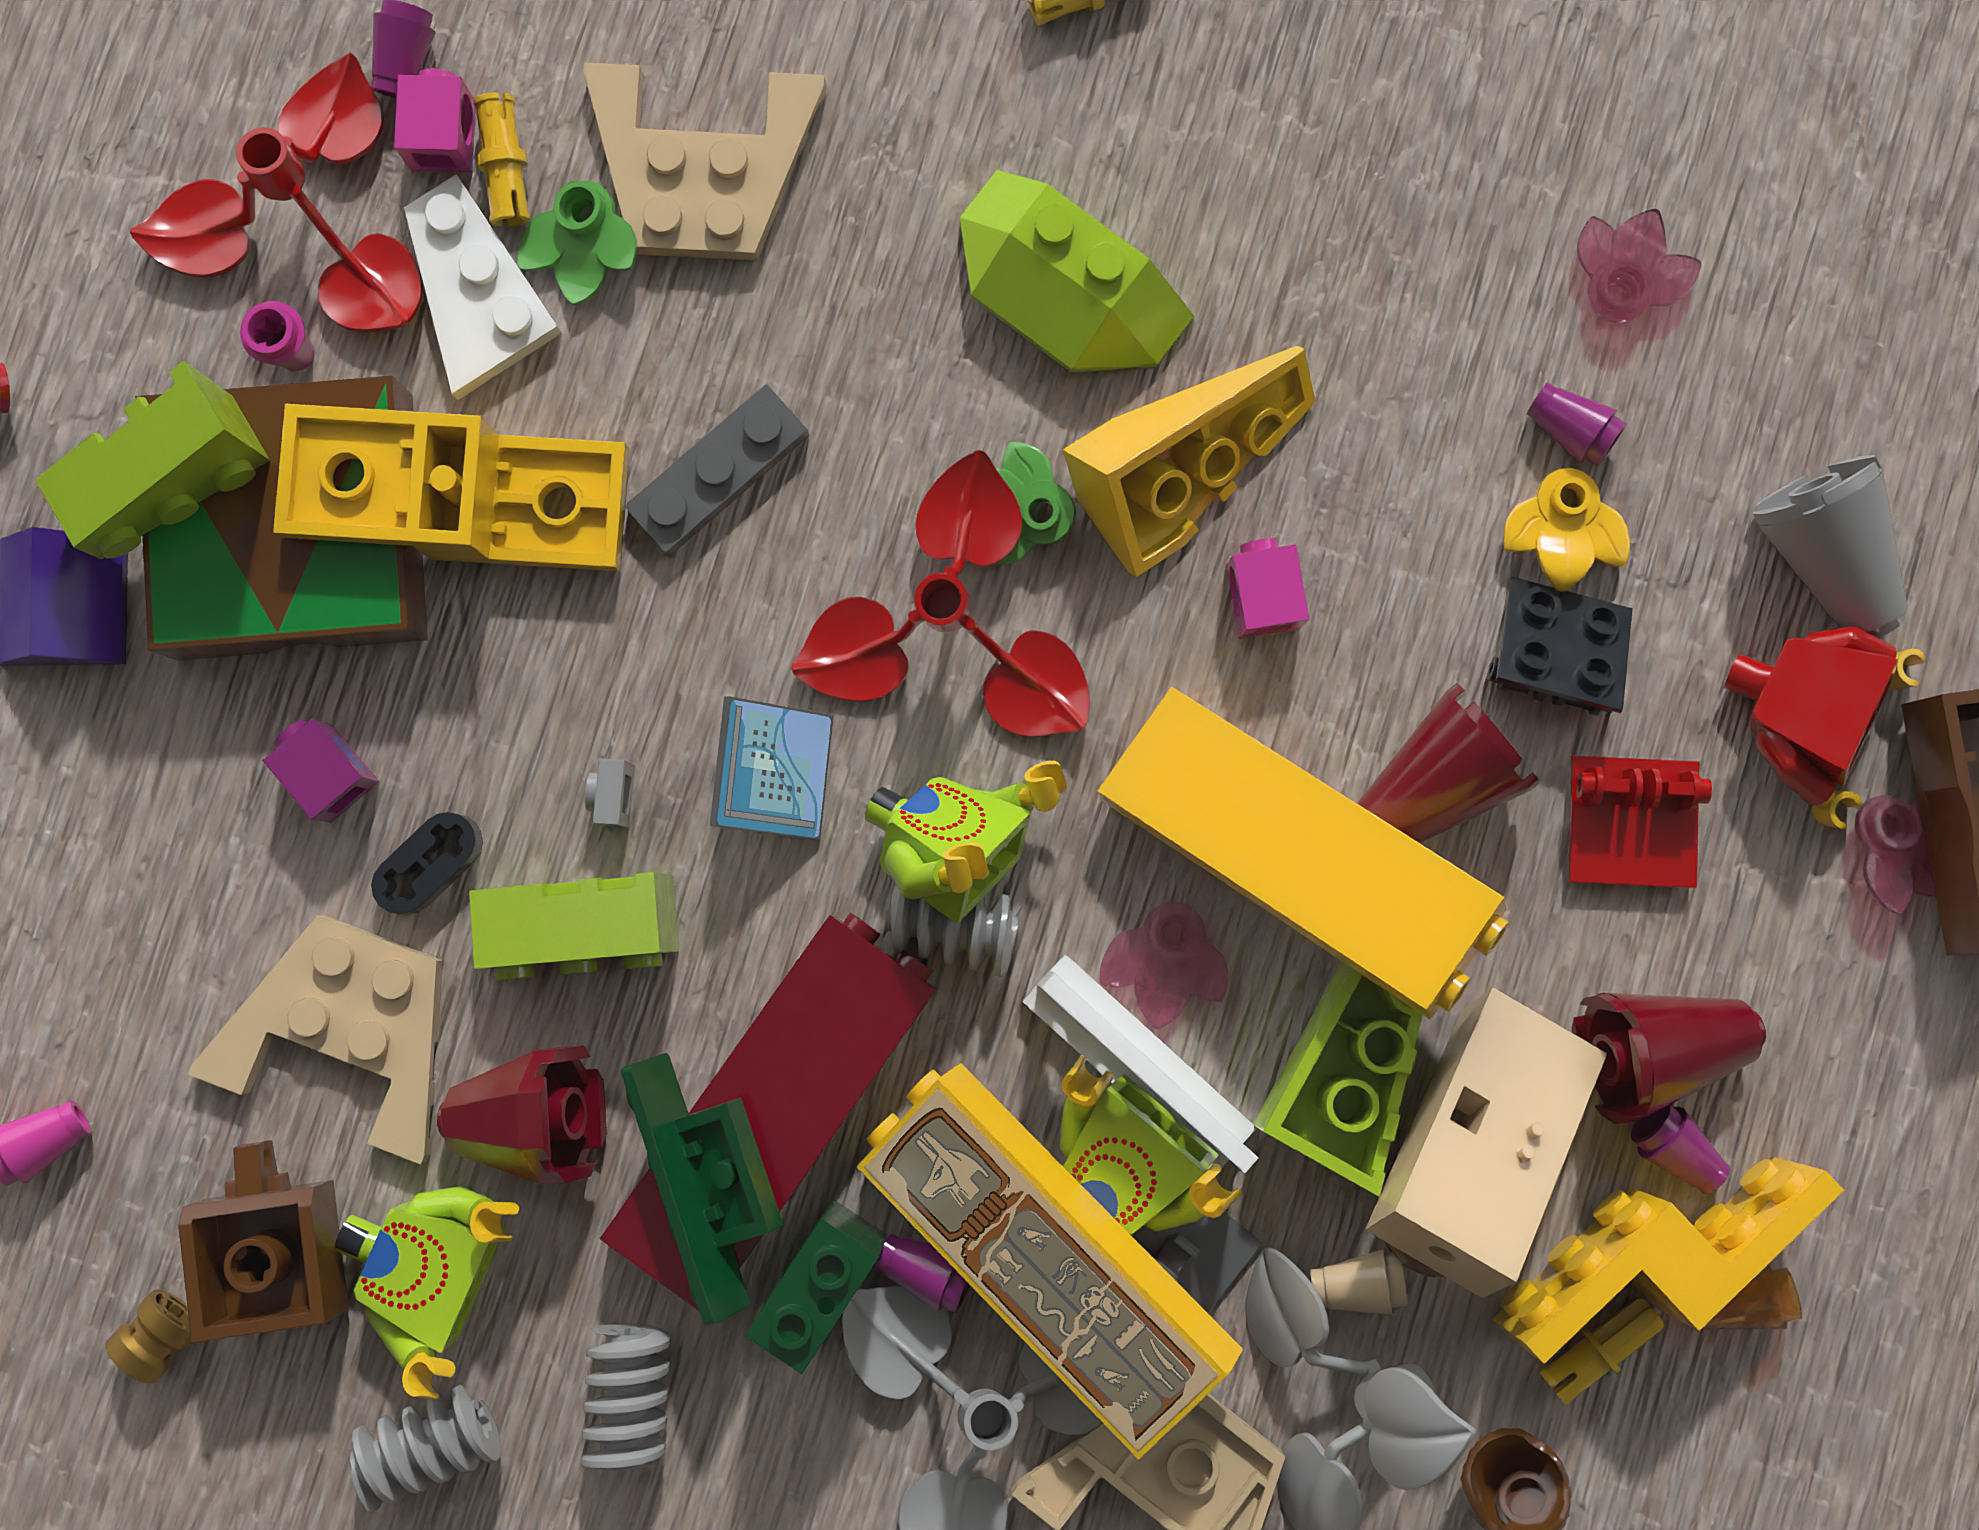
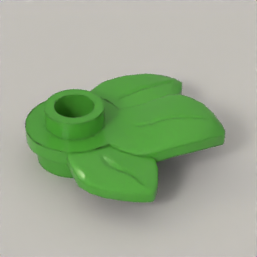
M574 181L566 184L559 190L554 200L553 210L542 213L530 221L519 245L517 264L523 271L554 268L556 279L564 296L570 303L577 306L590 300L600 291L606 280L608 268L619 271L633 269L637 255V239L632 226L616 215L614 200L604 187L592 181ZM593 206L594 210L591 216L580 223L579 217L581 212L585 208Z
M1010 442L1004 453L1002 469L996 468V470L1011 488L1018 501L1022 514V532L1015 549L1005 559L997 563L999 565L1019 562L1031 551L1035 544L1051 545L1061 541L1069 534L1076 519V507L1073 498L1063 487L1054 482L1052 465L1046 455L1031 445ZM1041 502H1050L1053 506L1051 518L1045 523H1036L1033 518L1034 508Z

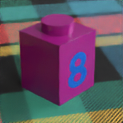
M313 718L307 723L304 720L298 721L282 731L273 742L276 749L262 760L308 816L318 821L332 823L380 782L332 725Z

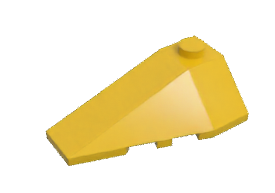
M1294 346L1112 418L1063 449L1078 502L1128 573L1138 577L1184 547L1199 531L1194 522L1216 498L1225 502L1238 488L1233 480L1255 455L1267 456L1313 406L1316 401L1305 349Z

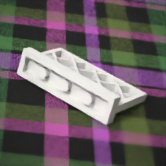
M1066 954L1058 960L1022 1000L1024 1004L1080 1055L1087 1057V1061L1102 1075L1106 1070L1110 1071L1113 1074L1112 1084L1125 1074L1218 1154V1157L1210 1167L1213 1164H1218L1222 1168L1228 1160H1231L1246 1173L1257 1161L1258 1157L1243 1144L1257 1127Z

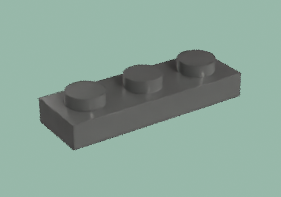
M766 383L624 507L666 555L670 557L809 436L808 429Z

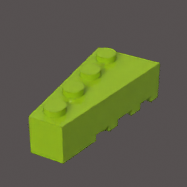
M1341 961L1253 1125L1380 1197L1386 1175L1383 1171L1390 1144L1395 1139L1401 1116L1398 1112L1407 1077L1411 1075L1417 1053L1415 1046L1423 1015Z

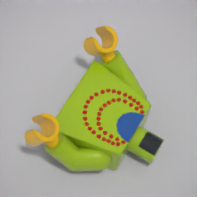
M1045 761L1036 764L1026 771L1024 775L1026 784L1019 782L994 792L975 790L943 777L932 778L909 800L885 787L879 788L867 805L865 820L886 831L880 859L883 871L892 877L904 897L912 900L921 898L949 919L959 923L1020 860L1034 805L1037 810L1048 812L1053 810L1060 799L1059 793H1063L1068 786L1060 764L1056 761Z
M1081 1055L1062 1080V1088L1066 1097L1063 1103L1059 1147L1067 1158L1063 1167L1130 1235L1142 1226L1159 1232L1197 1222L1206 1216L1211 1218L1221 1216L1240 1197L1242 1192L1239 1188H1236L1233 1192L1227 1191L1217 1182L1216 1175L1222 1168L1218 1164H1213L1211 1167L1210 1165L1218 1157V1154L1125 1074L1107 1088L1113 1079V1074L1106 1070L1101 1078L1091 1075L1085 1067L1087 1057Z
M457 1186L418 1193L410 1202H404L391 1208L386 1215L382 1227L353 1214L348 1217L342 1226L335 1242L334 1251L365 1264L354 1288L353 1295L359 1302L365 1305L366 1318L387 1350L403 1369V1388L410 1396L437 1400L439 1393L434 1391L431 1383L433 1374L451 1378L455 1373L456 1367L454 1363L448 1359L435 1357L433 1350L442 1353L458 1341L500 1242L512 1241V1236L505 1234L507 1226L500 1224L502 1215H517L519 1213V1205L515 1202H494L492 1199L467 1187Z

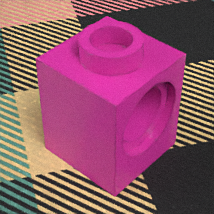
M434 68L421 70L419 75H398L394 149L411 171L473 172L476 108L474 107V97L461 76Z
M1276 538L1259 539L1241 544L1239 546L1240 553L1233 554L1226 564L1238 639L1300 629L1310 619L1296 544L1278 547Z

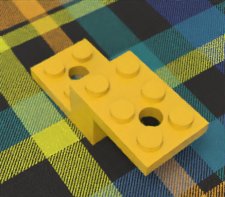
M285 404L273 533L281 538L413 546L431 560L620 571L629 447L625 442L499 435L482 416ZM347 459L361 460L364 466L362 482L353 490L338 491L333 483V474L336 467ZM560 487L573 490L576 496V504L568 516L561 519H552L545 515L543 503L550 491Z
M1774 1157L1772 1160L1764 1159L1753 1165L1742 1176L1739 1182L1742 1189L1725 1205L1719 1203L1706 1210L1697 1219L1694 1226L1671 1202L1631 1187L1625 1193L1623 1190L1615 1191L1596 1207L1593 1212V1217L1596 1220L1579 1237L1575 1234L1570 1235L1560 1241L1550 1251L1546 1259L1549 1265L1532 1282L1529 1279L1522 1280L1504 1295L1500 1302L1502 1310L1492 1320L1511 1340L1545 1364L1631 1281L1657 1309L1700 1331L1845 1190L1826 1170Z

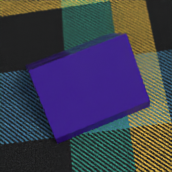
M30 527L1 538L0 666L126 664L128 553L116 558L104 557L99 559L74 548L64 531Z

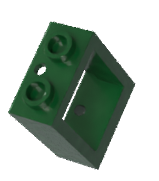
M833 1199L746 1332L745 1337L802 1375L879 1258L886 1234Z

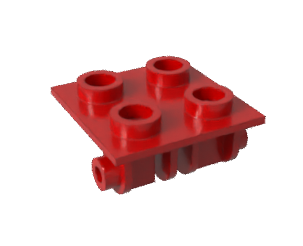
M1571 756L1568 882L1697 888L1699 804H1708L1712 796L1711 780L1709 778H1700V761Z

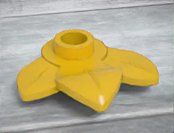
M1561 468L1551 472L1539 484L1536 497L1516 505L1505 521L1503 533L1504 550L1514 553L1536 550L1543 573L1559 592L1568 590L1581 580L1594 563V560L1618 568L1626 565L1628 561L1630 538L1622 516L1611 507L1600 502V492L1595 481L1587 473L1576 468ZM1568 488L1576 492L1579 498L1578 507L1571 508L1562 502L1560 498L1562 489Z

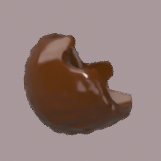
M1500 1428L1486 1434L1483 1438L1476 1441L1475 1446L1470 1449L1460 1478L1462 1497L1470 1514L1484 1530H1561L1565 1527L1570 1515L1572 1497L1569 1487V1476L1560 1458L1547 1444L1523 1429Z

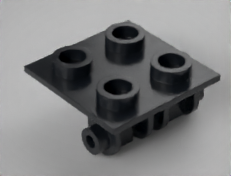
M1511 576L1508 586L1499 657L1494 656L1491 660L1487 681L1497 683V689L1504 692L1510 689L1528 694L1530 690H1534V700L1543 701L1546 695L1549 694L1552 695L1553 705L1561 706L1564 702L1567 705L1586 709L1589 714L1598 716L1601 711L1621 713L1624 706L1633 608L1569 591L1559 592L1554 587Z

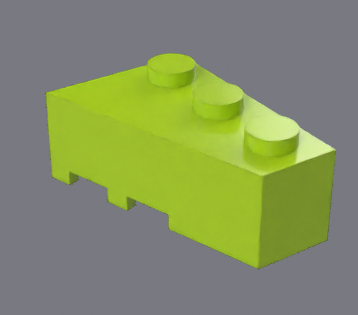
M183 360L169 372L175 383L171 388L151 404L147 402L146 398L137 397L123 408L129 418L126 424L105 440L100 433H92L37 477L35 481L72 546L99 559L122 556L139 546L142 541L140 536L161 524H175L193 515L199 508L198 502L219 490L223 492L231 491L252 480L256 474L255 469L267 463L270 459L233 396Z
M647 872L637 873L635 877L613 879L589 878L579 879L578 882L540 883L469 891L474 969L494 968L495 980L534 977V964L559 962V975L598 972V959L623 957L624 969L663 966L662 953L679 952L674 877L671 875Z

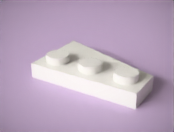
M457 174L404 207L451 393L457 400L562 334Z

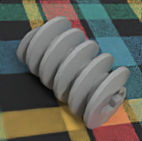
M895 884L887 913L883 938L888 931H891L894 951L901 953L912 938L915 937L917 938L919 957L928 959L934 948L940 943L942 944L944 963L953 965L959 954L965 949L968 954L969 969L978 971L989 955L993 958L994 975L1003 977L1009 966L1022 907L1015 916L1011 915L1009 896L1001 894L993 907L988 910L986 909L984 896L959 923H956L923 899L912 900L904 897Z
M609 1324L590 1328L593 1332L606 1336V1343L586 1349V1357L603 1362L605 1365L604 1370L585 1376V1384L602 1389L603 1397L583 1403V1410L601 1416L602 1423L583 1429L582 1438L600 1443V1451L583 1455L580 1464L584 1467L606 1471H632L652 1464V1461L663 1456L666 1450V1442L655 1433L665 1428L667 1415L663 1410L656 1408V1406L667 1400L669 1389L665 1384L656 1380L668 1374L670 1362L665 1357L656 1353L669 1347L671 1335L663 1329L646 1324Z
M457 1385L452 1389L453 1408L448 1410L440 1397L437 1400L427 1399L428 1418L423 1420L418 1410L414 1406L409 1405L402 1410L403 1429L401 1430L398 1429L393 1419L388 1415L380 1417L377 1421V1440H374L372 1434L365 1426L356 1427L352 1434L354 1449L350 1454V1472L353 1486L365 1510L375 1512L381 1507L382 1501L395 1504L406 1496L407 1491L419 1494L430 1487L432 1480L442 1484L448 1482L455 1476L456 1469L463 1473L472 1472L479 1466L481 1459L489 1463L496 1462L501 1455L500 1433L486 1403L478 1398L472 1400L466 1389L462 1385Z

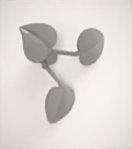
M1264 1248L1255 1263L1246 1298L1248 1328L1259 1350L1266 1358L1280 1367L1296 1365L1303 1356L1305 1361L1311 1366L1361 1374L1363 1377L1361 1383L1356 1387L1354 1394L1355 1406L1360 1416L1364 1419L1363 1423L1328 1444L1326 1450L1309 1433L1295 1435L1282 1448L1285 1460L1277 1481L1280 1502L1294 1530H1358L1362 1519L1363 1507L1360 1490L1350 1470L1342 1463L1336 1461L1344 1449L1370 1434L1369 1455L1376 1471L1394 1487L1402 1490H1414L1427 1486L1446 1474L1464 1454L1476 1434V1429L1454 1414L1434 1393L1427 1373L1414 1363H1406L1381 1370L1378 1362L1374 1359L1360 1362L1320 1354L1315 1347L1322 1345L1328 1338L1329 1323L1324 1304L1318 1292L1289 1258L1274 1248Z
M900 1285L858 1289L842 1313V1334L847 1355L856 1374L867 1387L884 1397L904 1399L917 1390L925 1374L960 1404L957 1415L958 1424L964 1436L973 1443V1448L959 1466L957 1477L947 1471L933 1470L918 1477L907 1488L899 1507V1530L1006 1529L1008 1511L1003 1490L991 1479H969V1476L978 1461L986 1457L987 1451L999 1450L1012 1441L1018 1428L1017 1413L1023 1409V1404L1028 1398L1033 1397V1410L1037 1419L1054 1432L1064 1435H1080L1093 1430L1102 1423L1026 1342L1019 1351L1018 1365L1029 1385L1020 1388L1009 1400L991 1389H978L967 1394L933 1365V1363L940 1360L947 1353L950 1347L952 1329L945 1308H942L938 1313Z

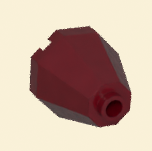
M584 1045L534 1050L451 1087L444 1102L438 1109V1131L453 1154L539 1184H563L591 1177L596 1162H585L590 1149L602 1148L607 1135L604 1079L598 1069H585L580 1059L590 1058Z

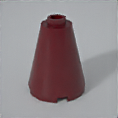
M1458 683L1445 692L1357 802L1358 805L1418 843L1424 842L1521 796L1541 783L1534 772L1523 780L1520 778L1514 768L1522 763V757L1475 701L1465 709L1461 707L1457 701L1464 697L1466 693Z
M1600 993L1595 996L1585 997L1581 1001L1580 1005L1587 1006L1585 1015L1574 1017L1571 1028L1574 1035L1607 1053L1594 1085L1604 1103L1594 1105V1107L1601 1116L1614 1124L1640 1121L1755 1062L1760 1057L1762 1046L1766 1040V1029L1760 1015L1742 1000L1724 998Z

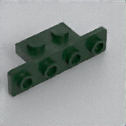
M663 1053L625 1066L621 1069V1074L626 1087L628 1104L635 1114L647 1151L648 1165L656 1178L668 1215L669 1229L677 1242L689 1279L692 1299L697 1304L703 1324L711 1326L724 1321L750 1305V1298L732 1243L770 1233L783 1226V1222L741 1097L689 1114L670 1056L667 1053Z

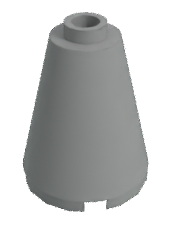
M1864 455L1828 466L1830 474L1811 481L1807 475L1792 481L1759 501L1754 506L1756 511L1753 512L1759 528L1840 628L1856 626L1879 638L1900 626L1898 618L1907 611L1908 607L1883 468L1880 467L1875 455Z

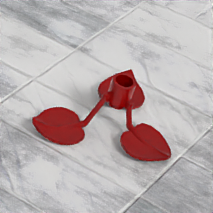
M352 53L344 55L320 70L295 92L282 109L278 121V131L267 127L256 128L246 133L240 139L236 147V159L243 169L237 175V179L242 185L243 199L233 187L216 179L197 180L177 189L145 221L130 230V234L137 244L150 257L168 269L191 277H216L236 268L247 258L250 252L251 242L243 226L249 225L255 220V189H257L261 195L271 200L288 201L293 199L342 259L328 266L323 271L318 283V300L321 307L337 325L357 332H375L402 328L406 323L413 320L422 301L423 286L420 270L409 250L401 242L390 236L375 233L364 237L350 252L302 191L305 181V170L300 160L313 164L321 155L326 160L335 164L349 163L369 152L381 136L384 122L381 104L374 91L371 90V86L360 63Z
M982 450L974 451L951 465L934 482L920 504L915 526L916 536L922 551L933 559L954 560L951 566L944 569V573L931 574L920 582L914 596L916 609L908 614V620L901 629L894 632L892 615L877 601L864 597L842 599L827 608L816 620L802 650L791 666L795 676L811 688L825 695L856 702L876 700L889 695L907 677L909 661L898 643L908 639L920 623L926 622L932 629L945 633L953 632L963 627L989 653L1001 662V664L995 666L987 674L983 685V697L987 711L992 719L1002 728L1011 733L1029 737L1079 732L1086 727L1089 717L1090 694L1088 683L1079 660L1065 642L1050 633L1030 630L1024 632L1016 639L1008 654L970 617L972 612L971 597L962 582L957 578L964 569L965 560L980 567L995 565L1005 559L1015 549L1022 532V514L1015 494L998 473L989 456Z

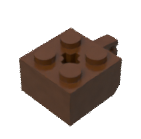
M271 1140L247 1143L234 1147L235 1180L225 1182V1196L208 1198L183 1206L179 1219L178 1229L191 1343L323 1324L349 1310L343 1254L334 1251L335 1242L340 1232L334 1180L291 1186L288 1172L278 1174L273 1142ZM261 1251L262 1254L268 1255L270 1263H260L258 1252Z

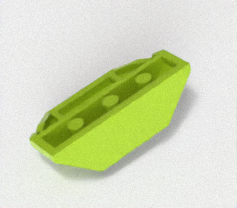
M996 170L960 216L971 298L1070 372L1117 370L1132 367L1156 368L1194 319L1195 315L1147 256L1047 183Z

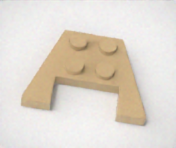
M584 62L583 72L621 214L635 232L637 254L757 261L787 190L786 183L797 156L802 154L809 137L808 130L818 106L821 107L826 96L827 84L825 75L769 72L766 131L764 135L640 129L644 77L640 65Z
M317 915L193 1062L188 1075L239 1095L249 1094L273 1035H278L391 1079L390 1087L367 1144L418 1164L426 1163L431 1154L432 1137H429L430 1108L434 1105L435 1081L432 1080L434 1044L438 1042L443 960L329 916Z
M1208 1394L1139 1460L1102 1422L1098 1427L1085 1433L1018 1479L1011 1488V1495L1052 1528L1060 1530L1097 1480L1103 1478L1168 1530H1261L1285 1456L1278 1447L1212 1395Z

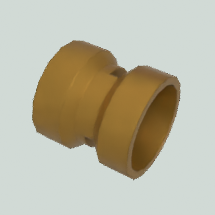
M154 1289L137 1307V1318L133 1323L122 1324L105 1342V1349L111 1360L124 1373L135 1380L145 1384H155L172 1366L171 1355L178 1349H187L192 1344L187 1304L172 1293Z

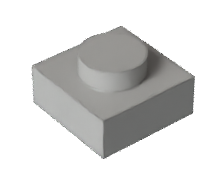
M599 758L597 773H589L585 787V808L587 811H594L593 823L607 827H630L635 765L625 760Z

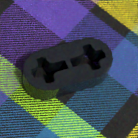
M451 812L436 814L424 822L380 864L373 874L371 888L377 904L387 912L404 915L419 913L427 908L481 854L483 838L476 822L467 816ZM446 828L456 831L462 828L464 833L458 840L463 848L461 854L445 852L433 861L430 857L443 844L442 837L438 834L440 830ZM422 866L425 871L411 885L417 893L413 899L408 897L394 899L392 893L397 888L396 882L392 879L394 874L397 872L410 875Z

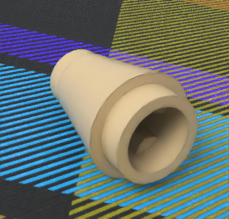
M1384 1249L1323 1266L1320 1269H1311L1312 1285L1318 1292L1324 1307L1329 1308V1310L1393 1315L1392 1308L1408 1307L1402 1262L1394 1254L1384 1255Z

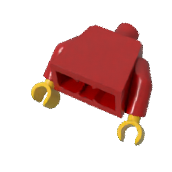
M1856 626L1809 633L1803 639L1788 638L1774 666L1739 654L1729 671L1724 689L1757 701L1750 718V730L1756 736L1757 749L1782 782L1804 801L1812 805L1814 818L1820 824L1846 829L1847 825L1836 817L1835 807L1837 803L1841 801V803L1849 808L1860 809L1862 799L1856 793L1836 790L1834 782L1844 786L1888 690L1896 691L1918 686L1919 682L1906 676L1903 664L1907 666L1924 663L1925 656L1922 651L1913 648L1897 652L1892 644Z

